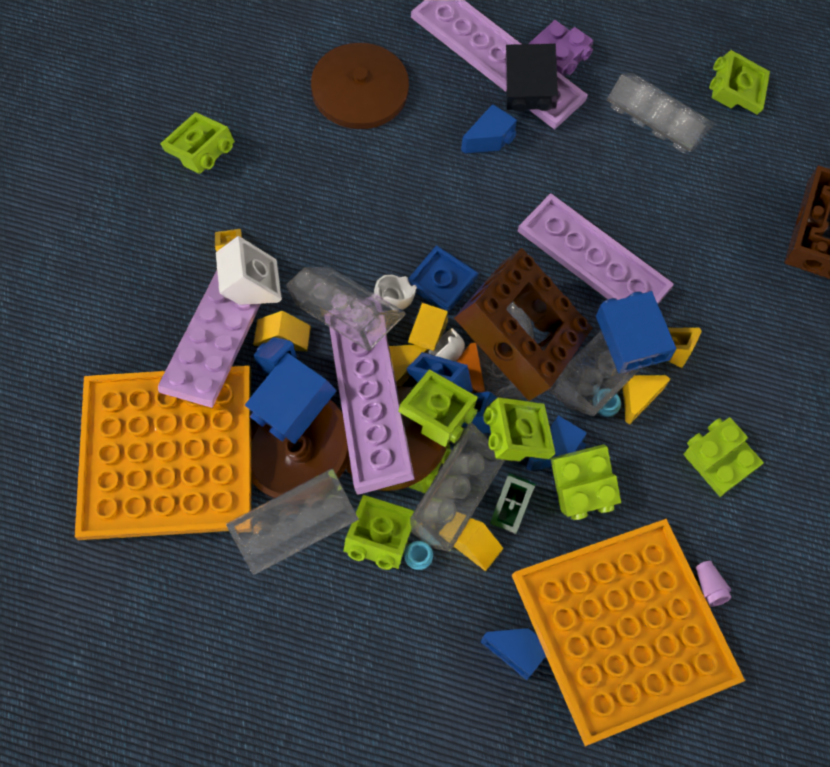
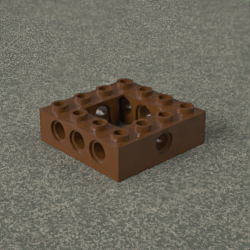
M818 165L807 182L784 264L830 279V239L822 237L829 225L827 218L830 212V169Z
M520 248L504 260L454 317L528 401L553 386L593 329L588 320L579 313L568 297L557 288L551 278L542 271L523 248ZM512 301L527 314L539 331L550 332L546 338L537 344L529 336L518 321L506 310Z

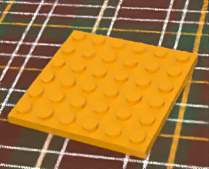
M250 366L231 367L213 408L159 393L158 385L165 371L84 376L75 538L77 540L251 530V411L245 406L251 398Z
M667 519L515 571L512 574V578L585 747L745 681Z

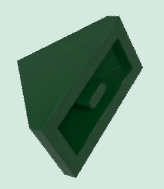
M509 473L490 524L516 534L534 490L535 483Z

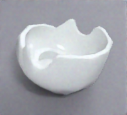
M384 275L375 284L374 296L375 298L378 297L383 308L389 311H402L412 303L417 287L416 285L411 286L406 276Z
M451 328L440 338L435 350H429V354L456 362L465 351L464 340Z

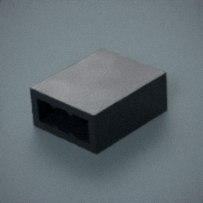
M556 43L506 45L507 110L520 112L532 109L540 111L556 109L558 99Z

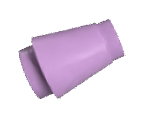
M706 561L696 566L701 591L709 606L715 607L728 602L731 599L729 593L731 588L715 568L712 561Z

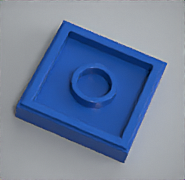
M436 245L411 274L408 281L411 286L416 285V294L437 308L446 310L449 313L478 278L479 273Z

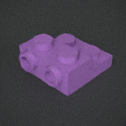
M556 20L529 43H556L557 72L563 76L571 75L578 63L582 60H587L593 51V48H591L593 40L576 27L570 31Z

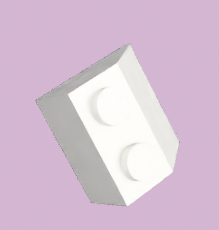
M237 236L216 252L219 292L225 298L239 305L278 303L282 300L277 260L240 236Z

